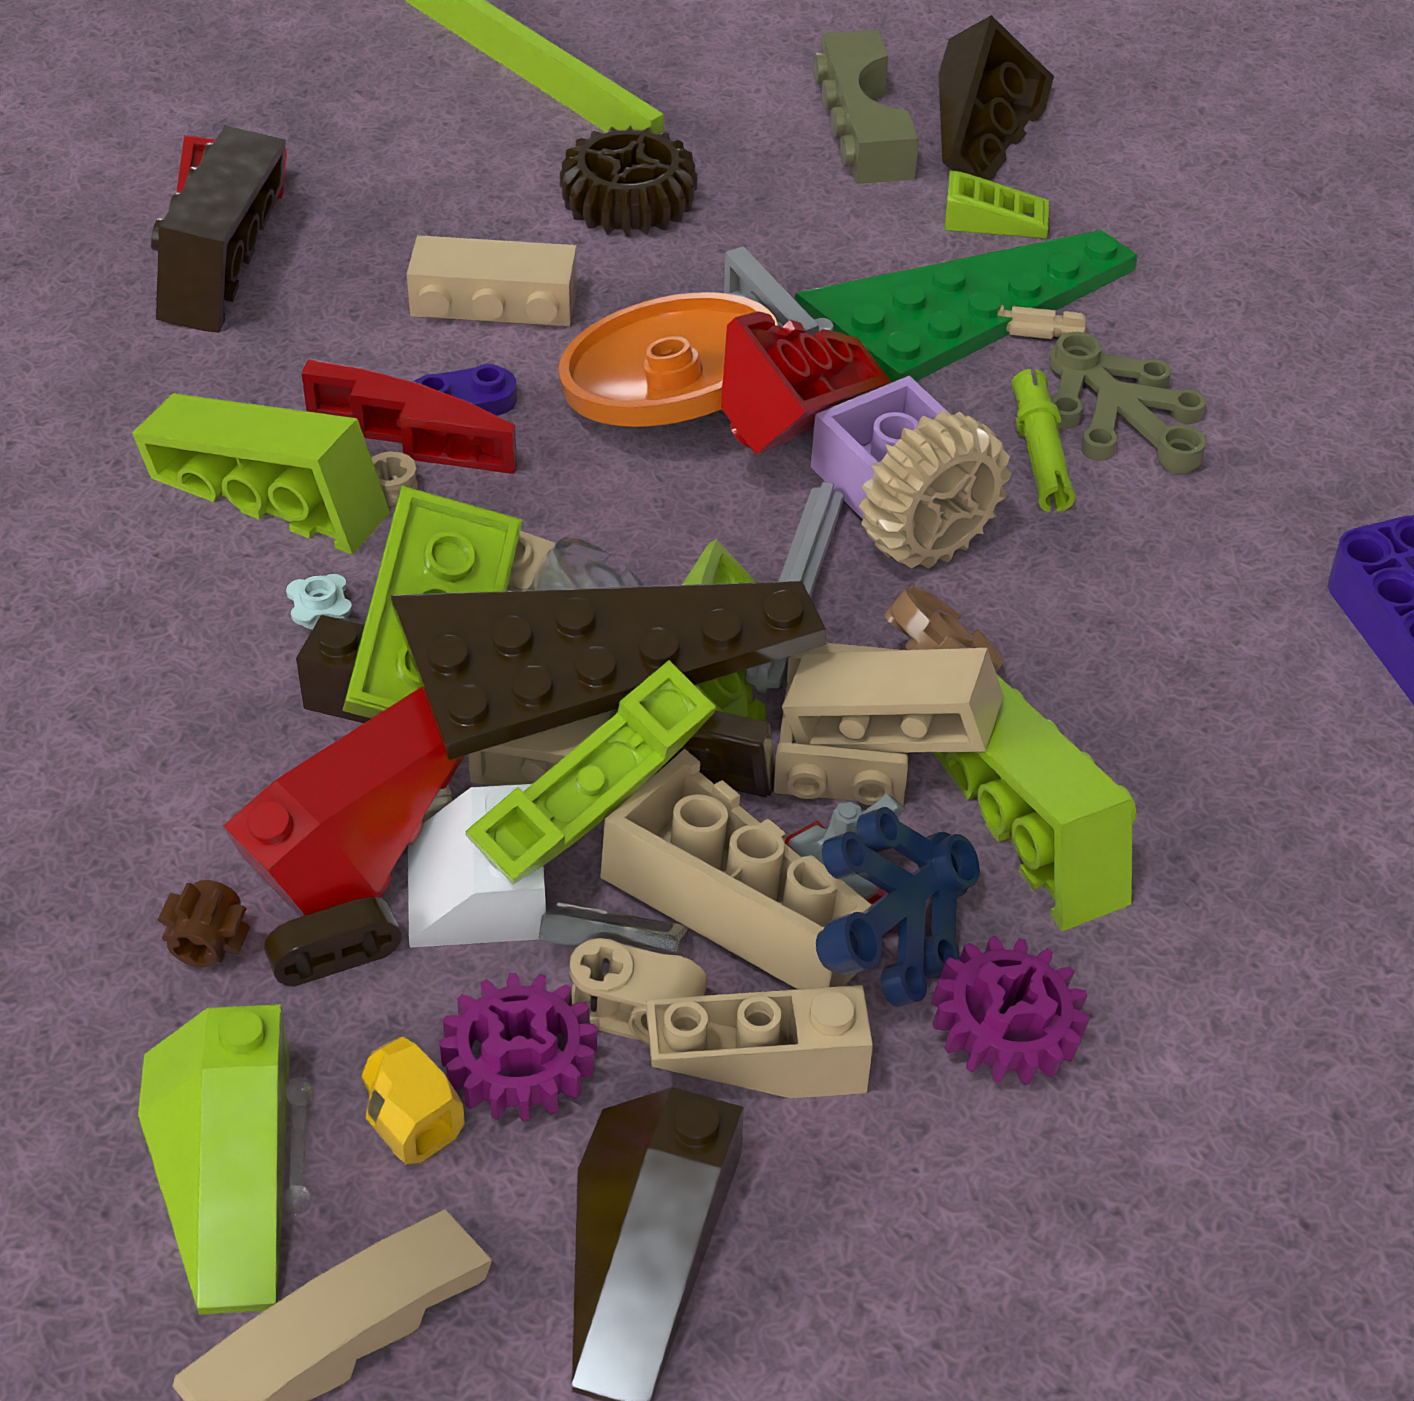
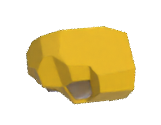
M403 1036L398 1037L372 1051L361 1075L365 1091L369 1096L365 1118L391 1148L394 1155L405 1165L422 1163L457 1138L465 1124L463 1103L447 1076L415 1043Z

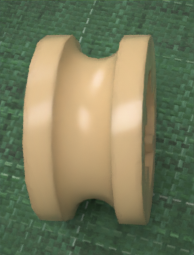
M390 451L371 457L388 506H396L402 485L418 490L417 468L415 461L410 456L401 452Z

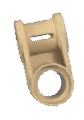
M596 938L585 941L576 947L570 958L569 973L574 983L571 987L572 1005L586 1002L591 1008V996H597L596 1012L590 1009V1024L596 1025L598 1031L640 1040L646 1045H650L646 999L704 996L708 983L707 974L698 964L690 959L678 955H663L623 945L611 939ZM604 958L610 961L609 973L607 975L603 974Z

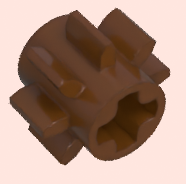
M200 880L194 884L186 883L181 895L170 892L157 920L167 926L162 939L167 942V948L170 953L181 962L195 967H209L216 962L221 963L226 951L238 955L250 929V926L242 921L247 908L241 905L237 893L227 885L213 880Z

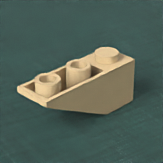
M863 985L646 999L652 1067L786 1098L867 1093L873 1043Z

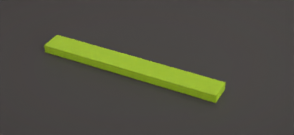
M405 0L603 131L608 132L611 126L617 130H627L631 125L633 130L643 131L647 127H651L654 134L664 132V114L486 0Z

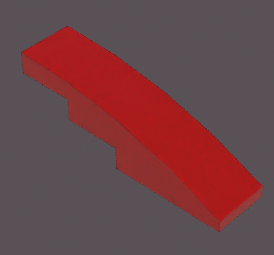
M312 359L307 360L301 372L307 412L357 418L364 438L402 443L403 454L410 456L414 461L515 474L517 469V451L514 424L470 402L416 382L363 368Z

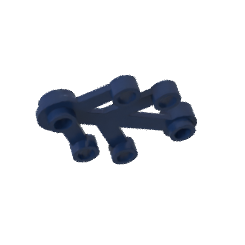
M881 807L859 816L857 820V834L846 832L825 840L822 846V859L825 868L834 878L843 879L857 874L888 893L863 912H854L829 920L824 929L817 935L816 952L820 962L827 970L836 971L841 975L847 976L872 969L878 965L881 959V936L899 923L897 963L888 965L883 969L881 987L888 1002L895 1007H901L924 999L927 992L926 977L932 979L941 976L949 957L959 960V953L955 944L957 898L963 896L969 887L977 883L980 865L973 845L965 836L938 832L926 838L900 822L891 809ZM894 848L916 863L918 869L911 874L878 853ZM932 896V935L924 937L926 900Z

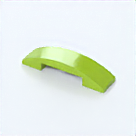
M667 661L619 702L618 712L525 791H522L519 787L513 790L466 830L465 836L514 885L561 854L625 802L687 743L714 714L716 706L676 666Z

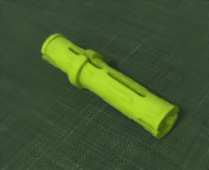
M1026 369L1015 375L1011 384L1018 407L1017 417H1015L1016 428L1026 441L1040 508L1044 511H1051L1049 495H1052L1056 511H1065L1074 504L1076 494L1071 484L1058 431L1060 428L1059 423H1061L1060 411L1057 405L1051 402L1048 380L1045 373L1036 369L1034 374L1036 386L1033 383L1031 369Z

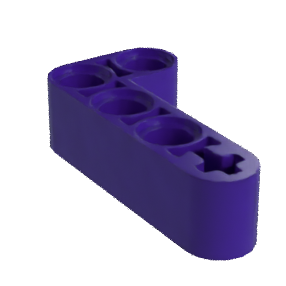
M1414 515L1354 528L1345 532L1340 537L1327 587L1335 601L1414 705Z

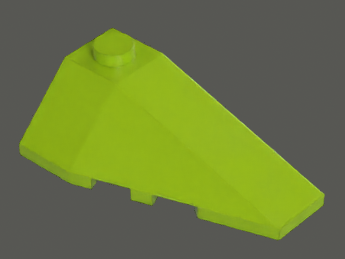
M281 1004L206 1008L144 1054L138 1117L198 1314L265 1311L278 1302L290 1049Z

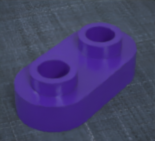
M483 364L474 368L441 374H427L413 381L470 402L496 416L507 413L517 402L515 376L509 370L494 364Z

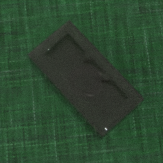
M558 902L542 915L538 940L578 947L585 941L603 938L663 955L682 956L686 948L688 928H685V925ZM604 958L603 963L610 964L609 959Z

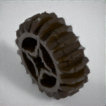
M631 125L627 130H617L611 126L606 133L592 131L590 139H577L575 147L566 150L565 159L562 161V170L559 172L562 199L564 200L565 208L572 210L574 220H585L588 229L602 225L606 235L614 231V229L623 230L626 237L631 230L640 229L641 232L648 235L650 227L655 226L659 229L667 230L669 221L681 222L683 212L691 211L698 181L692 152L684 149L683 141L671 140L669 133L666 132L654 134L651 127H647L643 131L633 130Z

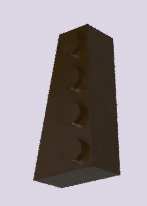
M225 125L214 143L208 142L206 144L202 161L198 167L190 168L185 187L181 193L175 192L173 194L168 213L164 219L157 218L152 230L151 249L158 251L156 320L207 332H220L225 322V314H223L224 300L234 301L239 289V280L237 278L242 263H250L255 251L258 231L264 230L282 188L286 139Z

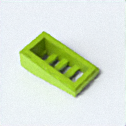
M950 171L944 230L1047 239L1049 200L970 174ZM1024 213L1034 214V217L1024 215Z

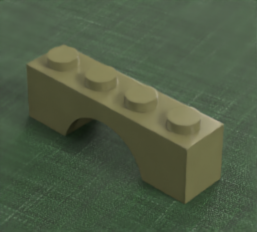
M879 30L822 33L821 53H815L813 56L814 79L816 83H822L824 109L831 110L833 137H841L840 156L842 165L851 167L856 184L915 180L919 138L909 110L888 107L874 101L885 96L888 54Z

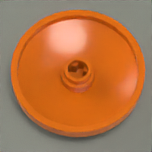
M725 293L677 294L626 307L595 322L576 336L566 347L558 367L564 397L571 408L580 415L596 422L616 426H658L708 415L721 410L727 324L735 317L758 311L771 314L776 323L775 325L778 326L777 320L772 312L762 304L749 298Z

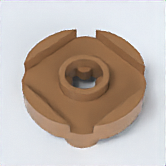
M906 586L884 614L891 625L903 634L911 637L905 644L907 650L988 648L995 672L1004 663L1001 653L979 629H976L971 634L958 621L962 616L959 612L920 587L911 586L908 589Z

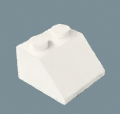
M532 784L471 787L424 822L423 828L413 845L408 843L410 948L547 939L544 867L542 866L512 885L465 836L466 830L513 790L519 787L522 791H525Z

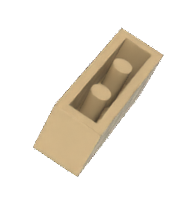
M417 235L407 271L410 316L570 326L578 288L577 245Z
M988 648L804 653L782 709L797 744L889 753L986 752L1003 699V693Z

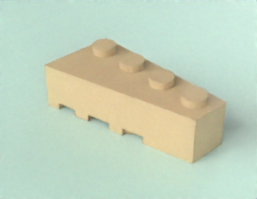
M686 749L680 752L605 818L600 876L603 880L796 989L842 987L855 975L845 976L836 971L827 970L818 958L816 938L829 920L854 912H863L871 904L844 881L831 876L825 866L814 856L800 857L785 844L786 833L771 820L766 819L760 823L739 806L740 795L723 780L713 784L699 772L700 761Z

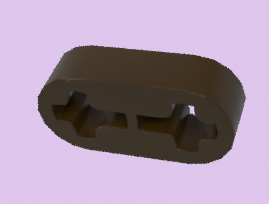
M366 897L279 925L265 940L264 950L276 980L285 986H299L387 957L400 944L402 933L388 902L377 897Z

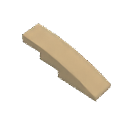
M444 1209L380 1240L312 1279L248 1321L175 1376L173 1388L184 1401H309L348 1381L351 1378L357 1359L416 1331L421 1324L426 1308L476 1286L485 1280L492 1259L449 1212Z

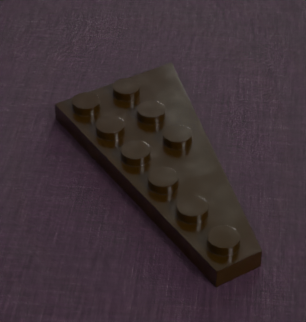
M802 581L391 595L397 622L448 760L618 709L619 702L667 661H670L696 685L826 645V628Z

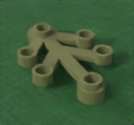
M1069 332L1058 339L1057 344L1050 351L1049 364L1056 373L1061 375L1058 394L1051 399V402L1057 405L1060 411V428H1074L1081 422L1083 403L1078 397L1083 381L1098 394L1091 427L1087 428L1083 434L1081 450L1087 458L1105 461L1114 456L1118 439L1114 431V425L1118 412L1157 448V459L1166 471L1177 475H1184L1200 466L1206 445V438L1203 433L1189 425L1176 424L1167 426L1147 407L1170 410L1171 416L1176 421L1184 424H1194L1201 421L1204 415L1206 398L1203 394L1192 389H1182L1179 391L1167 389L1171 367L1162 360H1139L1104 354L1101 351L1099 340L1084 332ZM1111 375L1136 378V384L1117 381Z

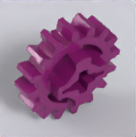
M997 936L989 938L984 953L971 943L964 945L959 960L949 957L946 961L941 977L938 979L931 1004L938 1007L932 1022L933 1028L950 1031L944 1049L948 1053L964 1049L970 1054L965 1069L973 1072L984 1063L992 1067L993 1082L1001 1083L1007 1070L1016 1071L1023 1085H1029L1037 1068L1052 1078L1057 1075L1063 1060L1069 1062L1073 1060L1089 1023L1090 1015L1081 1011L1087 998L1086 990L1068 988L1075 971L1071 967H1064L1055 971L1049 965L1053 952L1048 948L1040 952L1037 957L1027 954L1026 939L1022 938L1017 940L1013 950H1004Z
M509 973L507 987L497 989L493 983L485 979L480 982L481 998L476 1000L464 994L457 998L459 1016L445 1015L443 1019L444 1039L439 1040L441 1063L442 1066L446 1067L448 1080L454 1090L464 1088L465 1106L472 1109L484 1100L490 1102L491 1118L496 1120L500 1119L507 1107H517L521 1121H529L533 1105L542 1104L548 1112L555 1114L559 1112L558 1094L562 1092L574 1098H578L582 1094L581 1076H593L595 1072L597 1027L590 1024V1007L586 1002L572 1005V988L565 984L551 993L546 989L545 975L539 974L533 980L531 986H521L517 973ZM561 1032L567 1043L563 1052L558 1049L556 1035ZM475 1040L481 1043L482 1056L478 1060H476L471 1051Z

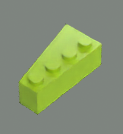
M173 393L132 432L151 479L215 502L220 496H224L235 507L240 509L241 513L259 520L265 513L291 522L289 524L291 532L309 539L316 532L336 539L334 541L335 549L351 555L358 550L391 513L357 418Z
M997 675L1003 699L986 752L933 753L967 800L978 797L980 811L986 822L985 825L997 842L1010 838L1024 862L1019 866V872L1030 888L1035 890L1044 886L1055 900V907L1051 908L1050 915L1062 932L1131 905L1133 823L1137 816L1131 794L1124 786L1116 784L1094 763L1088 753L1080 751L1058 730L1053 721L1045 719L1024 699L1019 690L1011 688Z

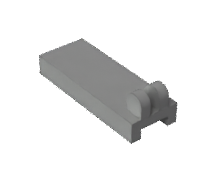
M744 246L725 252V294L742 296L762 304L772 312L778 326L782 327L789 320L801 322L806 331L805 333L816 335L822 329L833 331V323L825 318L813 320Z

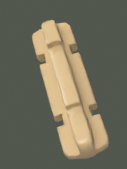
M1001 305L998 311V316L1013 317V321L1007 325L1009 335L1052 339L1053 337L1060 338L1069 332L1085 333L1086 317L1082 313L1064 311L1062 316L1055 315L1056 310L1012 306L1011 311L1004 310V305Z

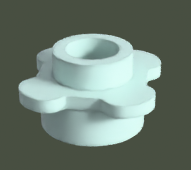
M329 574L326 576H312L306 580L298 579L292 581L286 588L287 597L294 601L295 606L291 610L292 620L299 625L313 630L321 615L349 616L352 612V603L350 600L345 599L343 593L347 588L346 579L338 574Z

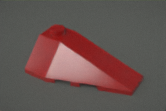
M760 311L738 316L727 324L721 409L729 418L730 429L736 439L744 446L751 448L755 455L778 447L813 428L815 414L890 384L889 378L859 338L826 329L820 330L816 335L805 333L806 331L801 322L789 320L782 327L777 326L771 314Z
M420 687L274 780L226 822L223 827L241 857L301 917L361 898H382L392 881L391 871L407 844L413 845L423 828L422 819L439 790L447 787L465 755L448 760L423 689Z

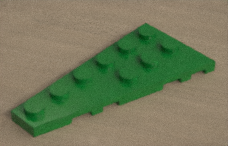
M1102 230L795 292V301L813 320L818 318L828 319L833 323L834 332L859 338L891 383L907 376L918 381L1008 335L1007 325L1013 321V317L998 316L1001 305H1004V310L1011 311L1012 306L1058 310L1134 271L1138 255L1118 242L1114 237Z

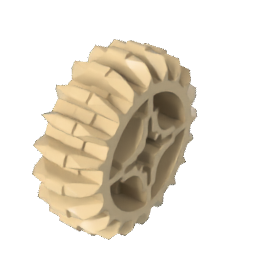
M942 410L934 419L922 416L915 430L903 427L901 439L894 446L885 444L887 454L881 462L871 464L875 472L874 477L862 485L867 496L858 506L864 514L861 525L867 530L868 536L876 542L875 546L887 557L892 556L896 561L907 565L911 569L919 564L929 569L935 565L938 559L949 562L954 551L958 548L967 551L969 541L976 534L984 535L982 527L988 519L998 516L994 508L999 501L1005 499L1008 495L1002 486L1009 481L1012 475L1006 467L1010 456L1004 451L1002 442L996 438V434L983 423H979L973 417L966 416L961 412L951 415Z

